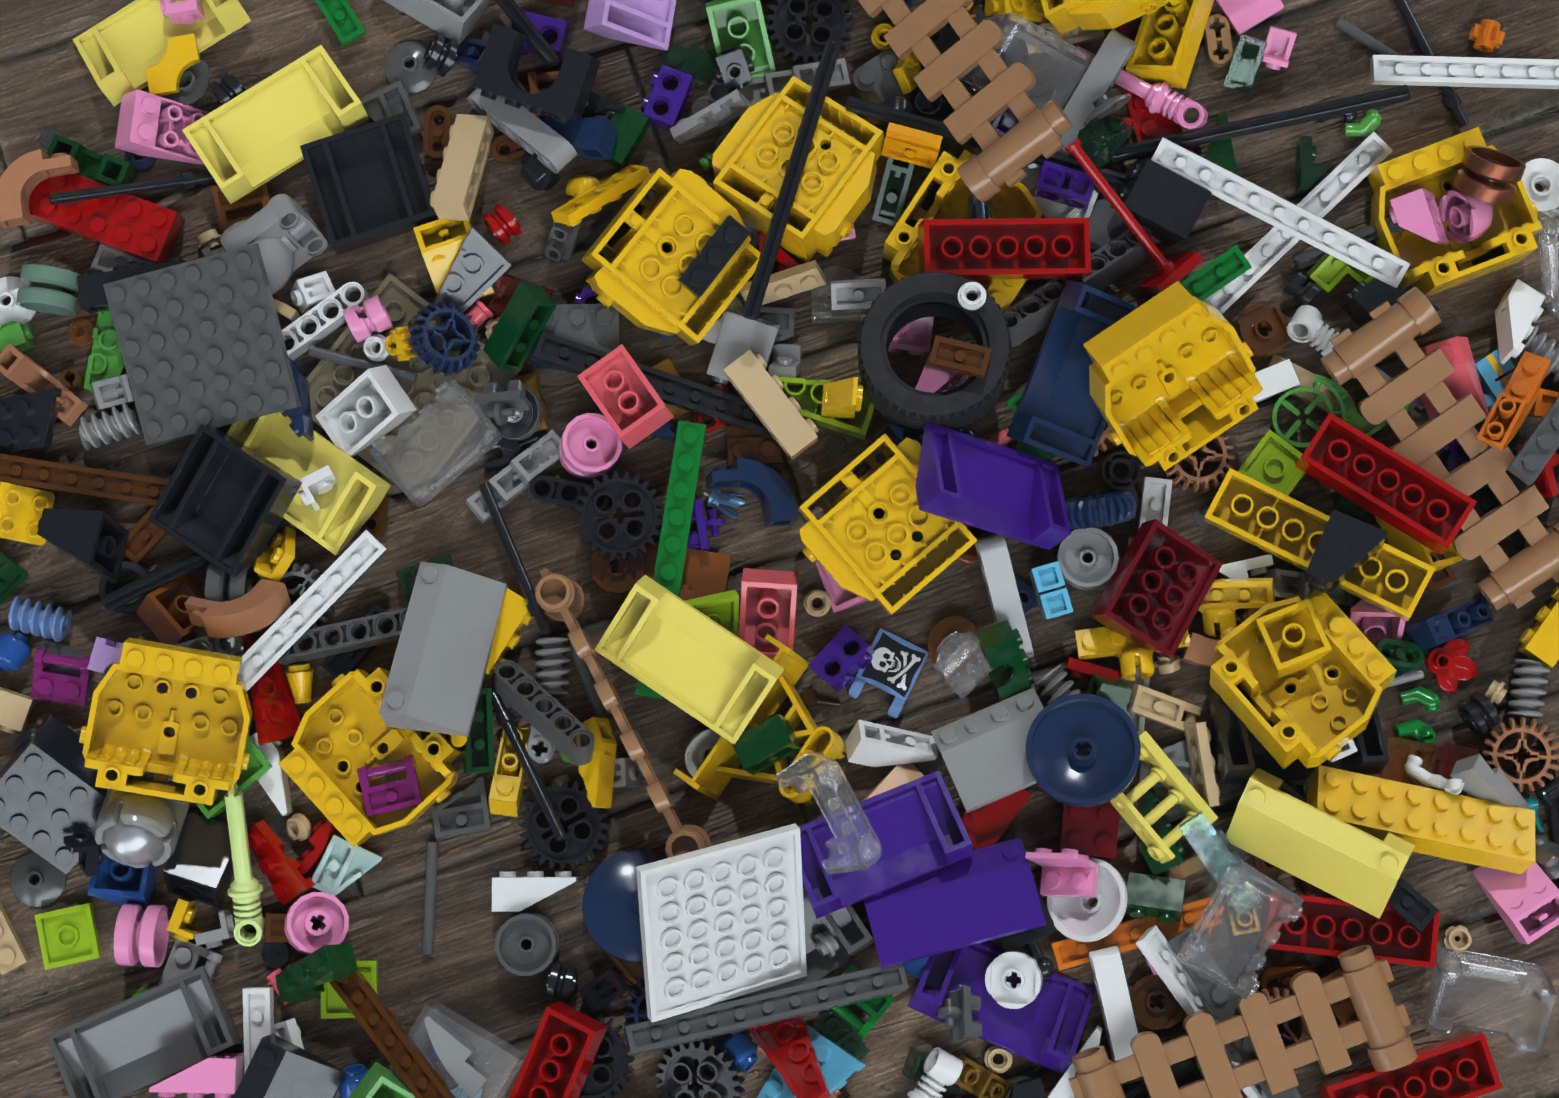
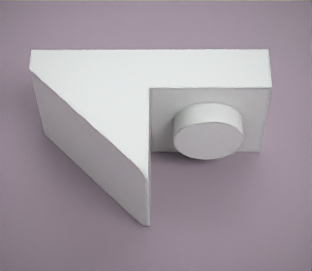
M1268 554L1224 564L1221 566L1217 576L1221 579L1249 578L1247 572H1250L1251 576L1267 573L1266 568L1274 565L1272 555Z

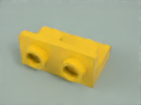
M285 526L281 534L276 533L271 544H267L262 555L254 560L253 570L260 577L276 582L281 580L295 559L296 530Z

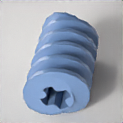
M16 596L11 604L8 615L9 626L14 631L21 630L22 633L26 634L31 632L33 636L39 637L42 635L45 639L53 638L54 641L61 642L70 630L72 611L69 610L63 616V607H58L56 612L53 613V605L48 604L45 610H42V602L37 601L34 608H32L31 599L27 598L24 604L21 605V596Z

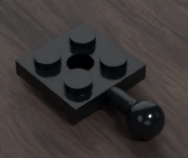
M1035 883L1046 925L1000 937L999 940L1005 952L1014 951L1027 945L1032 958L1036 960L1041 970L1042 979H1048L1054 974L1055 966L1051 959L1044 957L1037 940L1056 932L1057 929Z

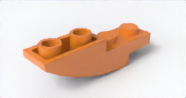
M1524 351L1505 390L1499 393L1476 437V441L1500 450L1505 449L1523 424L1538 398L1540 386L1552 365L1550 359Z

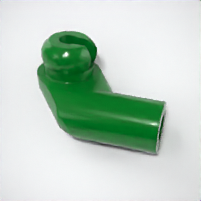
M1419 719L1393 725V733L1396 738L1410 735L1426 744H1431L1436 739V732Z

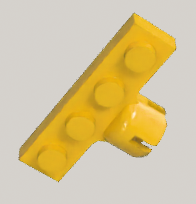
M630 164L604 180H598L594 176L582 174L576 175L575 178L572 177L566 185V194L573 197L568 200L569 202L551 212L554 222L566 224L567 226L578 225L582 222V218L601 211L602 206L619 200L622 194L628 190L638 188L642 184L641 182L650 175L648 167Z
M1273 578L1214 579L1198 609L1202 613L1204 632L1208 636L1216 637V631L1219 629L1220 634L1231 626L1235 629L1237 627V609L1261 608L1265 604L1275 602Z
M1108 627L1075 631L1079 660L1109 656L1117 657L1119 659L1121 675L1127 681H1136L1137 667H1139L1141 680L1148 679L1154 674L1153 650L1112 631ZM1188 629L1178 648L1190 646Z

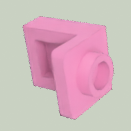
M160 0L163 15L167 16L173 25L180 23L191 25L196 23L197 20L205 19L204 9L197 0L176 2V0Z
M1270 26L1260 55L1261 61L1265 62V67L1274 70H1280L1281 66L1288 68V60L1297 36L1296 32Z

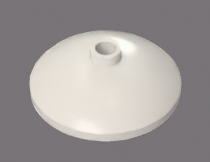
M1089 857V860L1099 864L1096 898L1047 896V909L1054 922V926L1066 937L1080 942H1093L1108 936L1120 924L1127 908V888L1121 874L1112 865L1097 858ZM1097 899V905L1092 908V901Z

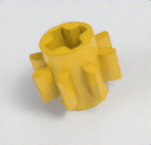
M408 326L396 327L395 330L389 332L390 335L386 338L387 352L391 356L397 355L398 361L410 360V357H416V353H410V349L414 347V344L407 342L411 336L407 332Z

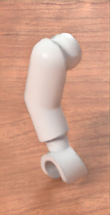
M1415 755L1407 757L1404 769L1411 777L1426 786L1444 789L1452 795L1461 793L1464 786L1462 779L1447 780L1441 775L1431 774L1421 768L1422 758Z

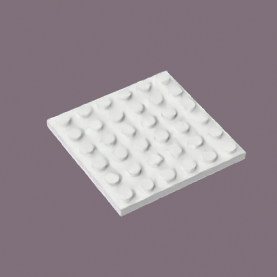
M795 823L636 867L647 1017L651 1022L807 976L800 828Z

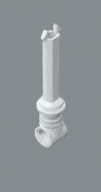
M1310 305L1300 306L1287 326L1288 336L1292 340L1299 343H1308L1310 341L1309 345L1311 347L1316 346V351L1321 349L1320 354L1323 357L1332 351L1331 348L1334 347L1330 339L1339 334V332L1334 334L1335 329L1333 328L1328 329L1329 325L1327 323L1323 325L1324 321L1322 320L1321 313L1317 308ZM1376 367L1386 382L1392 379L1390 376H1388L1386 373H1384L1382 370ZM1420 397L1408 404L1407 413L1413 419H1417L1420 416L1414 410L1415 406L1421 410L1424 408Z
M939 1047L934 1048L924 1064L926 1076L922 1075L921 1079L923 1081H918L919 1089L915 1087L913 1091L907 1093L909 1098H942L941 1092H946L947 1090L944 1086H951L959 1078L963 1068L962 1060Z

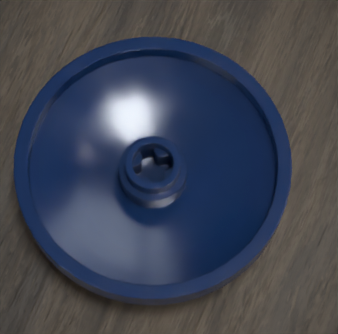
M1073 694L1053 701L1036 716L1027 735V764L1035 782L1050 797L1071 806H1097L1116 798L1130 785L1136 775L1140 762V739L1133 721L1117 704L1097 695Z
M645 849L622 851L603 861L590 876L583 893L582 916L590 937L599 948L610 956L627 962H643L636 867L666 859V856Z

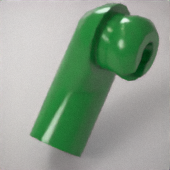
M1416 687L1398 693V699L1402 706L1419 702L1430 713L1437 712L1440 708L1439 703L1441 700L1439 696L1424 687Z

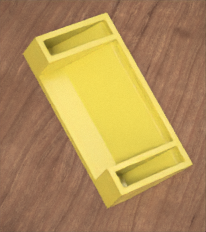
M135 0L72 40L98 87L112 105L116 106L121 103L123 95L136 89L142 90L148 86L145 69L156 65L163 58L167 50V38L194 33L197 38L199 53L249 23L251 19L239 0H197L204 9L205 19L197 20L196 23L191 25H184L182 23L173 25L169 18L163 15L160 0Z
M320 45L182 129V131L229 203L232 204L304 160L300 148L301 145L353 129L367 121L369 117L355 92L323 46Z
M280 412L232 424L227 432L228 435L298 480L326 465L330 467L338 484L334 485L329 492L314 496L320 509L315 511L311 504L305 506L297 491L283 518L335 556L340 554L376 511L391 486L316 431H314L313 441H309L303 435L299 438L289 426L292 421L288 415L284 417Z
M646 575L635 583L595 648V651L734 745L785 670V668Z
M1257 768L1249 778L1239 800L1224 841L1380 919L1415 845L1391 833H1388L1385 840L1382 841L1279 790L1284 780Z

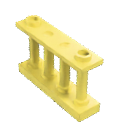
M1145 730L1138 734L1141 745L1140 760L1144 761L1150 768V774L1129 793L1124 795L1122 792L1110 802L1148 847L1147 850L1150 856L1163 864L1175 857L1169 848L1194 825L1202 829L1211 825L1218 819V816ZM1157 782L1162 783L1168 790V796L1143 817L1134 807L1133 803ZM1175 804H1180L1185 810L1187 817L1161 839L1151 826Z

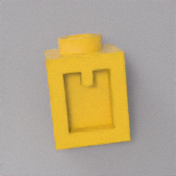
M186 897L178 898L166 929L174 933L173 938L189 942L190 939H195L194 935L200 934V932L186 927L194 919L196 909L193 908L195 900Z

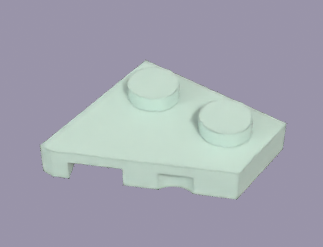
M334 834L312 877V881L316 884L313 888L336 896L378 864L383 857L361 846L353 847L346 839Z

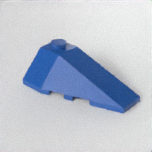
M103 853L102 864L98 865V875L91 876L88 895L118 905L136 903L147 908L152 904L158 866H154L150 862L145 868H135L120 864Z

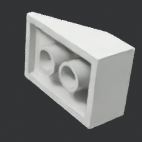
M387 365L367 369L315 417L334 445L353 457L400 425L417 409Z

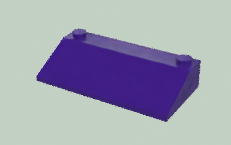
M929 421L925 424L915 485L919 510L1048 550L1071 534L1057 464Z
M939 770L799 826L803 887L816 919L973 855L972 842Z
M1021 837L975 849L970 857L864 899L863 902L882 969L1045 926L1046 921L1028 859L1025 858L1026 852Z
M981 942L929 956L923 973L916 982L907 1007L946 1023V1019L937 1017V1010L945 1007V999L949 998L948 993L958 991L962 986L971 987V993L981 997L980 1011L972 1013V1021H979L982 1024V1036L978 1038L1062 1075L1073 1062L1072 1056L1076 1053L1094 999L1095 989L1054 972L1050 978L1043 979L1041 991L1033 1002L1022 1008L1009 1009L999 1005L992 995L988 993L985 985L986 970L996 957L1005 953L1003 949L987 942ZM1012 972V975L1006 978L1007 982H1011L1013 988H1016L1017 983H1021V977H1017L1016 972Z

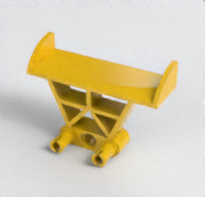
M767 634L764 639L780 649L773 661L785 668V670L746 728H754L761 724L765 717L776 714L788 696L793 705L785 718L789 720L793 731H795L801 720L807 730L794 732L799 744L805 743L789 767L786 758L775 763L777 775L766 773L770 767L752 775L745 770L739 769L741 763L732 743L721 736L693 778L677 768L673 774L697 791L716 801L730 780L738 778L779 785L780 793L787 799L795 803L812 805L814 801L811 798L817 799L815 789L834 760L845 757L842 752L847 753L846 744L830 728L825 726L817 727L794 687L810 663ZM815 759L814 767L807 771V764Z

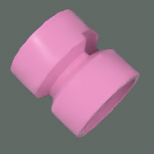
M378 295L363 301L362 307L354 305L342 311L347 325L358 343L371 337L373 331L380 333L393 327L391 319Z

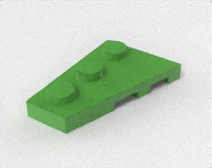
M110 311L96 312L98 314L97 323L92 335L94 341L91 355L88 358L83 387L91 392V383L126 373Z

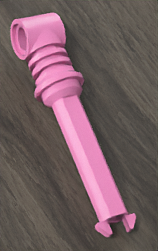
M1069 46L1065 48V51L1072 54V61L1087 69L1096 56L1080 46H1077L1076 49ZM1125 70L1121 71L1115 84L1143 98L1145 106L1149 108L1148 112L1151 114L1162 113V116H1168L1169 120L1174 119L1175 123L1188 130L1203 128L1207 123L1208 113L1206 109L1189 98L1185 99V96L1182 94L1179 96V93L1176 91L1173 93V89L1169 87L1167 82L1163 84L1158 82L1151 85ZM1192 109H1197L1199 112L1198 120L1194 123H1188L1186 120L1187 113Z

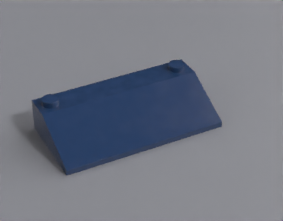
M1067 280L1007 436L1089 468L1104 431L1106 421L1090 396L1089 366L1093 364V361L1083 344L1138 307L1086 284Z

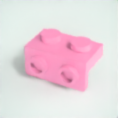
M934 317L917 319L904 326L891 341L888 352H896L897 349L908 350V353L912 355H923L924 352L929 353Z

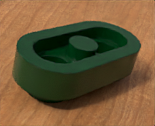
M1384 638L1373 644L1398 671L1412 672L1420 668L1424 663V653L1415 643Z

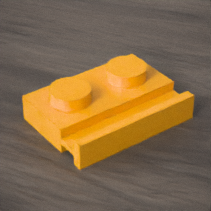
M889 122L881 156L933 169L937 162L943 136Z

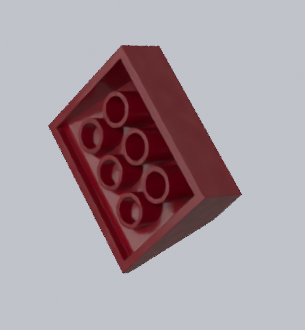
M1154 519L1143 522L1091 617L1112 631L1171 659L1223 563L1158 520Z

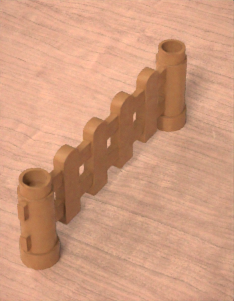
M858 0L870 17L874 18L884 10L895 27L886 33L884 38L900 59L903 60L914 52L925 69L913 79L926 98L933 102L943 94L953 107L955 112L943 120V122L957 142L963 145L970 138L974 137L983 151L979 155L974 154L957 168L964 183L982 203L987 202L1001 191L1002 185L1005 183L1011 188L1027 175L1024 168L1043 154L1048 159L1064 146L1060 140L1062 139V134L1073 126L1072 122L1053 99L1042 108L1035 106L1027 95L1036 84L1033 72L1019 62L1014 63L1009 68L996 51L1005 42L1004 32L991 20L986 19L977 25L966 9L974 0H926L913 12L904 0ZM949 22L960 40L941 54L930 37ZM979 65L991 82L972 97L960 79ZM1010 108L1019 120V123L1000 137L990 122Z
M1413 287L1396 299L1394 305L1391 306L1388 301H1385L1368 314L1372 320L1354 333L1349 328H1346L1330 339L1334 347L1331 348L1332 351L1320 360L1329 375L1339 386L1351 378L1358 380L1368 395L1359 402V413L1370 424L1378 425L1384 420L1388 423L1399 439L1398 442L1391 446V450L1467 496H1470L1484 485H1488L1500 505L1482 517H1479L1473 508L1452 544L1455 551L1466 560H1473L1480 556L1491 571L1488 573V577L1477 583V586L1496 611L1508 603L1513 604L1519 609L1535 598L1531 591L1550 578L1556 583L1559 582V522L1552 526L1550 532H1547L1537 518L1539 514L1550 508L1534 484L1527 485L1519 491L1505 472L1506 468L1515 457L1508 446L1504 450H1500L1476 441L1478 431L1474 425L1487 417L1472 394L1467 393L1457 401L1442 380L1454 373L1455 369L1441 349L1436 348L1427 355H1424L1413 339L1417 335H1424L1441 323L1438 313L1427 297L1417 287ZM1395 351L1407 369L1386 382L1374 365ZM1424 393L1438 414L1420 427H1417L1404 407ZM1456 439L1469 459L1451 472H1448L1435 452ZM1518 529L1529 546L1509 559L1498 542Z
M547 567L540 570L542 579L539 580L535 590L537 603L545 610L548 617L557 622L566 623L570 631L567 635L579 658L587 664L596 682L594 688L607 711L612 713L622 733L620 739L633 762H637L649 785L646 789L658 813H663L672 830L671 835L666 841L665 851L667 858L712 846L710 836L703 828L691 824L682 826L674 810V807H676L675 802L664 781H659L648 759L651 756L639 732L633 730L623 710L625 705L614 683L607 679L598 662L600 656L595 651V646L589 634L581 628L577 620L586 608L587 599L584 590L577 582L562 574L552 573Z
M1362 945L1346 950L1338 955L1342 967L1341 975L1321 982L1318 974L1312 971H1301L1295 974L1289 981L1293 994L1268 1003L1263 993L1259 991L1246 992L1236 1001L1240 1014L1217 1023L1214 1022L1213 1017L1208 1012H1193L1183 1021L1186 1034L1162 1044L1160 1038L1154 1032H1140L1130 1041L1133 1055L1112 1062V1060L1108 1059L1104 1046L1083 1050L1072 1056L1076 1072L1075 1077L1068 1080L1075 1098H1126L1121 1084L1141 1076L1149 1098H1243L1240 1092L1241 1089L1264 1080L1269 1093L1272 1095L1298 1086L1299 1083L1293 1069L1317 1060L1325 1075L1352 1065L1347 1049L1364 1042L1368 1044L1366 1049L1376 1072H1386L1404 1067L1415 1061L1418 1055L1410 1034L1406 1033L1404 1027L1411 1025L1405 1006L1402 1003L1395 1005L1387 984L1394 980L1388 961L1386 959L1380 961L1375 959L1371 946ZM1350 997L1358 1020L1338 1027L1330 1004ZM1301 1016L1309 1038L1285 1047L1277 1025ZM1248 1036L1256 1059L1231 1068L1223 1045ZM1195 1056L1203 1079L1178 1088L1170 1065Z

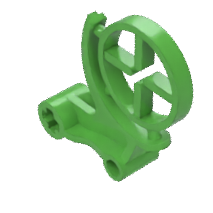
M1315 374L1313 387L1299 386L1284 392L1277 399L1272 411V423L1276 433L1287 443L1296 447H1307L1311 442H1296L1289 439L1301 425V420L1297 419L1284 435L1277 425V411L1280 404L1295 415H1300V411L1285 400L1287 396L1295 392L1308 391L1316 394L1314 399L1305 408V414H1310L1319 401L1323 399L1329 413L1341 416L1343 421L1368 436L1373 435L1388 424L1385 420L1378 425L1365 421L1358 414L1355 403L1348 392L1335 381ZM1321 384L1334 393L1340 409L1333 410L1328 398L1319 391ZM1408 404L1404 407L1406 412L1408 411ZM1306 418L1305 422L1318 431L1320 426L1310 418Z

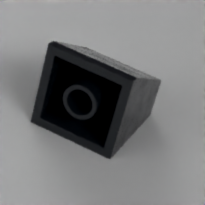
M1150 159L1135 160L1126 171L1127 177L1123 184L1115 191L1138 223L1148 227L1151 230L1152 236L1158 241L1187 240L1212 192Z
M1375 278L1368 284L1363 280L1345 296L1348 302L1342 308L1361 328L1372 320L1368 314L1385 301H1388L1391 306L1396 303L1395 300L1406 292ZM1432 304L1436 312L1440 310L1436 305Z
M43 508L42 516L38 522L37 534L67 556L110 582L117 583L130 531L104 511Z
M1333 510L1306 570L1304 581L1309 583V588L1317 592L1324 593L1325 590L1332 592L1383 547L1388 532Z
M189 812L182 827L175 851L167 860L163 869L167 889L170 893L221 908L234 872L228 821L223 823L214 820V818L207 819L202 812L198 814Z

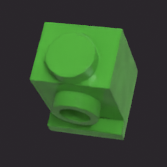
M11 321L1 325L0 353L8 343L21 352L35 347L32 340L35 338V333L29 322L22 324L17 321Z

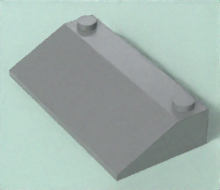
M420 562L379 713L387 727L469 737L507 584L450 565Z

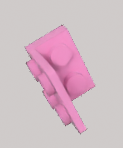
M1215 0L1238 35H1242L1284 8L1281 0Z
M1036 848L1035 852H1026L1025 855L1026 859L1042 866L1040 895L1050 897L1096 898L1099 864L1089 860L1087 855L1078 854V850L1068 848L1061 849V853H1052L1051 849Z

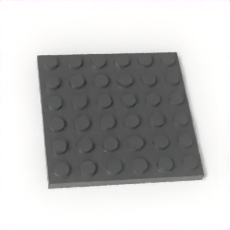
M251 244L103 284L146 445L195 434L201 424L218 428L301 407L259 244Z

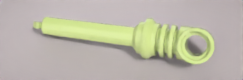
M236 782L224 796L235 878L230 884L231 888L227 891L228 896L232 898L234 908L235 940L243 946L250 947L260 941L264 932L265 919L261 912V899H259L263 886L259 884L252 874L243 792L238 791ZM246 924L253 925L256 928V932L249 933L243 926Z

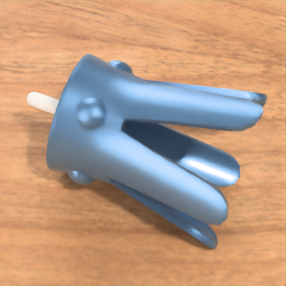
M974 194L968 196L970 207L968 219H976L977 216L978 219H989V215L993 219L989 208V200L982 203Z
M713 488L711 494L703 493L709 497L708 507L720 510L734 521L735 518H738V514L727 506L738 508L739 505L745 503L744 499L736 496H745L746 494L725 492L720 488Z

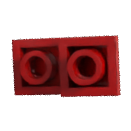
M321 820L311 830L313 835L308 840L315 849L308 848L298 858L300 861L298 871L302 875H309L318 865L335 834L336 828L329 820L326 822Z

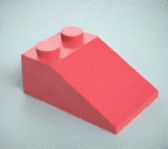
M1456 336L1420 348L1424 355H1427L1436 348H1440L1455 369L1454 373L1442 380L1457 401L1467 393L1472 394L1486 416H1488V408L1468 337ZM1423 393L1420 395V398L1431 419L1438 413Z
M623 344L577 376L616 434L629 449L674 418L671 411Z
M744 568L741 585L739 638L768 658L774 659L780 649L764 639L767 634L793 650L799 572Z

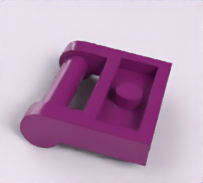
M37 648L34 654L35 666L31 698L79 706L88 705L93 672L87 669L90 657L83 656L78 658L48 653L46 649ZM47 664L77 668L80 669L81 673L78 676L48 671L46 667Z
M412 754L404 756L403 760L367 768V766L357 768L367 817L419 805L423 802L416 764ZM406 770L408 778L371 787L370 779Z

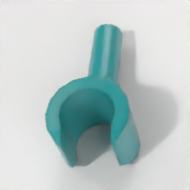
M1523 796L1531 807L1530 810L1535 811V827L1537 832H1544L1545 830L1537 812L1539 807L1538 801L1533 797Z

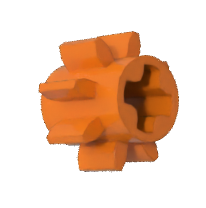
M1483 19L1480 21V24L1475 23L1474 27L1471 28L1468 40L1474 41L1473 48L1475 50L1491 53L1494 48L1498 49L1502 45L1505 32L1499 31L1501 24L1497 21Z

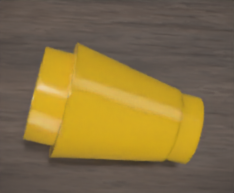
M310 663L288 665L286 676L295 704L311 702L314 669L310 668Z

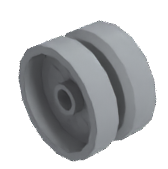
M1082 528L1072 531L1061 542L1056 557L1064 581L1073 588L1085 591L1098 589L1106 584L1116 571L1119 560L1117 546L1111 536L1097 528ZM1090 553L1093 561L1085 563L1082 556Z

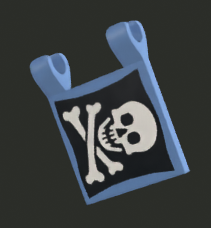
M880 628L871 645L875 652L872 655L873 659L867 667L859 669L848 691V695L857 699L866 682L895 697L887 714L892 718H897L924 665L928 651Z

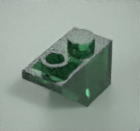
M1111 115L1080 129L1077 138L1080 140V146L1097 168H1100L1112 160L1133 132V127L1125 123L1122 118Z

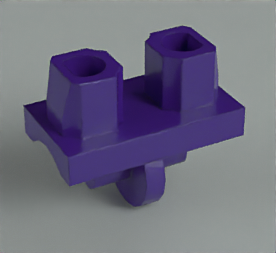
M696 499L694 502L691 522L697 521L698 531L690 532L687 548H701L702 551H709L707 528H711L712 537H719V526L726 525L725 518L717 519L716 509L708 510L709 520L705 521L702 499Z

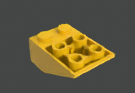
M438 219L413 228L437 294L472 226L471 221ZM491 285L478 299L495 294L493 286Z

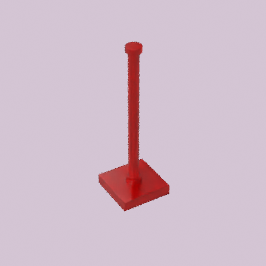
M1076 138L1064 148L1067 153L1071 152L1158 266L1156 271L1137 286L1143 295L1159 294L1184 278L1204 260L1198 251L1176 252L1167 260L1081 148L1080 140Z

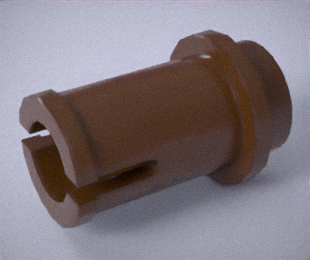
M69 368L70 371L66 369L62 372L61 380L71 391L82 392L85 390L83 388L86 376L84 372L76 371L72 368Z

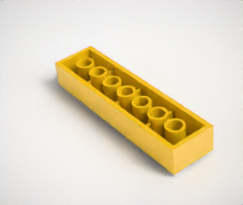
M1230 468L1204 518L1205 522L1306 571L1330 516ZM1384 543L1380 550L1337 587L1409 621L1436 568Z
M1319 765L1307 778V804L1382 841L1385 840L1388 833H1391L1415 845L1413 852L1520 875L1536 862L1534 810L1459 794L1452 795L1445 791Z

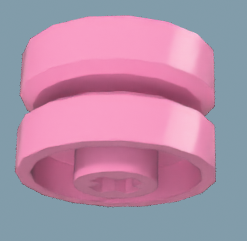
M586 413L575 417L568 423L558 443V456L562 466L569 474L585 480L597 479L602 477L604 473L609 472L622 451V440L605 416L596 413ZM591 444L594 448L590 449L587 446Z
M311 892L300 897L289 908L284 919V932L288 942L298 952L306 955L311 954L323 945L340 944L349 929V916L344 904L337 897L325 892ZM313 919L321 922V927L317 930L311 928L313 926L311 922Z
M125 903L122 905L114 931V957L118 965L134 966L139 960L144 967L159 968L163 964L170 931L166 930L170 916L165 905L151 904L145 910L141 904Z

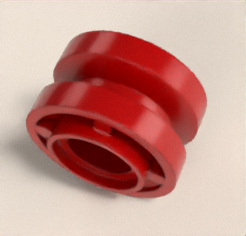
M498 203L494 206V214L487 212L482 217L485 220V226L499 243L502 242L506 247L511 243V235L519 237L523 233L519 228L520 224L508 208Z

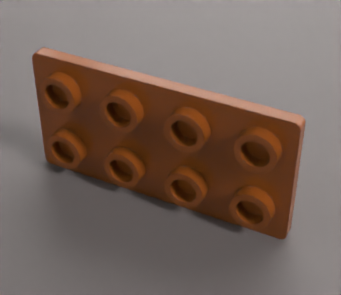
M645 543L647 552H642L646 564L644 575L653 580L659 544L655 543L653 546ZM687 548L679 598L685 601L726 592L731 556ZM620 559L618 571L620 572L625 570L622 559Z

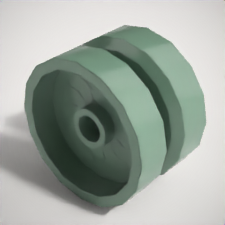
M22 265L20 281L29 287L18 289L16 305L40 313L75 316L77 315L79 300L71 294L79 292L77 276H80V274L46 265Z

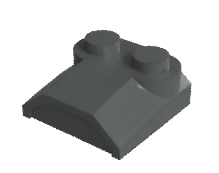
M893 49L880 53L857 68L849 76L850 85L860 99L881 104L893 95H899L912 101L920 90L917 87L911 93L903 95L893 73V69L898 62V56Z

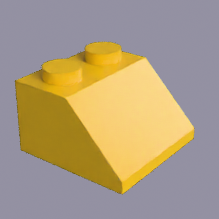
M1310 599L1256 619L1257 630L1278 678L1302 670L1332 651Z

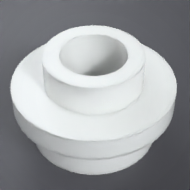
M977 282L963 284L958 291L959 304L967 310L981 308L986 301L984 287ZM969 293H974L977 295V299L970 301L966 296Z
M374 334L366 339L363 349L370 360L380 362L388 357L389 353L385 345L386 337ZM378 344L381 346L379 353L376 351Z

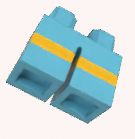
M1499 349L1475 364L1488 410L1492 409L1499 393L1505 390L1513 372L1497 382L1495 379L1515 368L1510 359L1504 365L1500 363Z
M1056 561L1032 568L1029 576L1043 621L1074 612L1067 588L1062 589V586H1065L1059 562Z

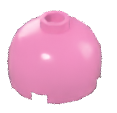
M1457 189L1448 191L1449 193L1441 198L1439 206L1442 221L1445 222L1447 220L1448 223L1447 227L1450 230L1446 232L1448 237L1455 243L1463 244L1483 236L1491 226L1493 217L1492 204L1467 196Z

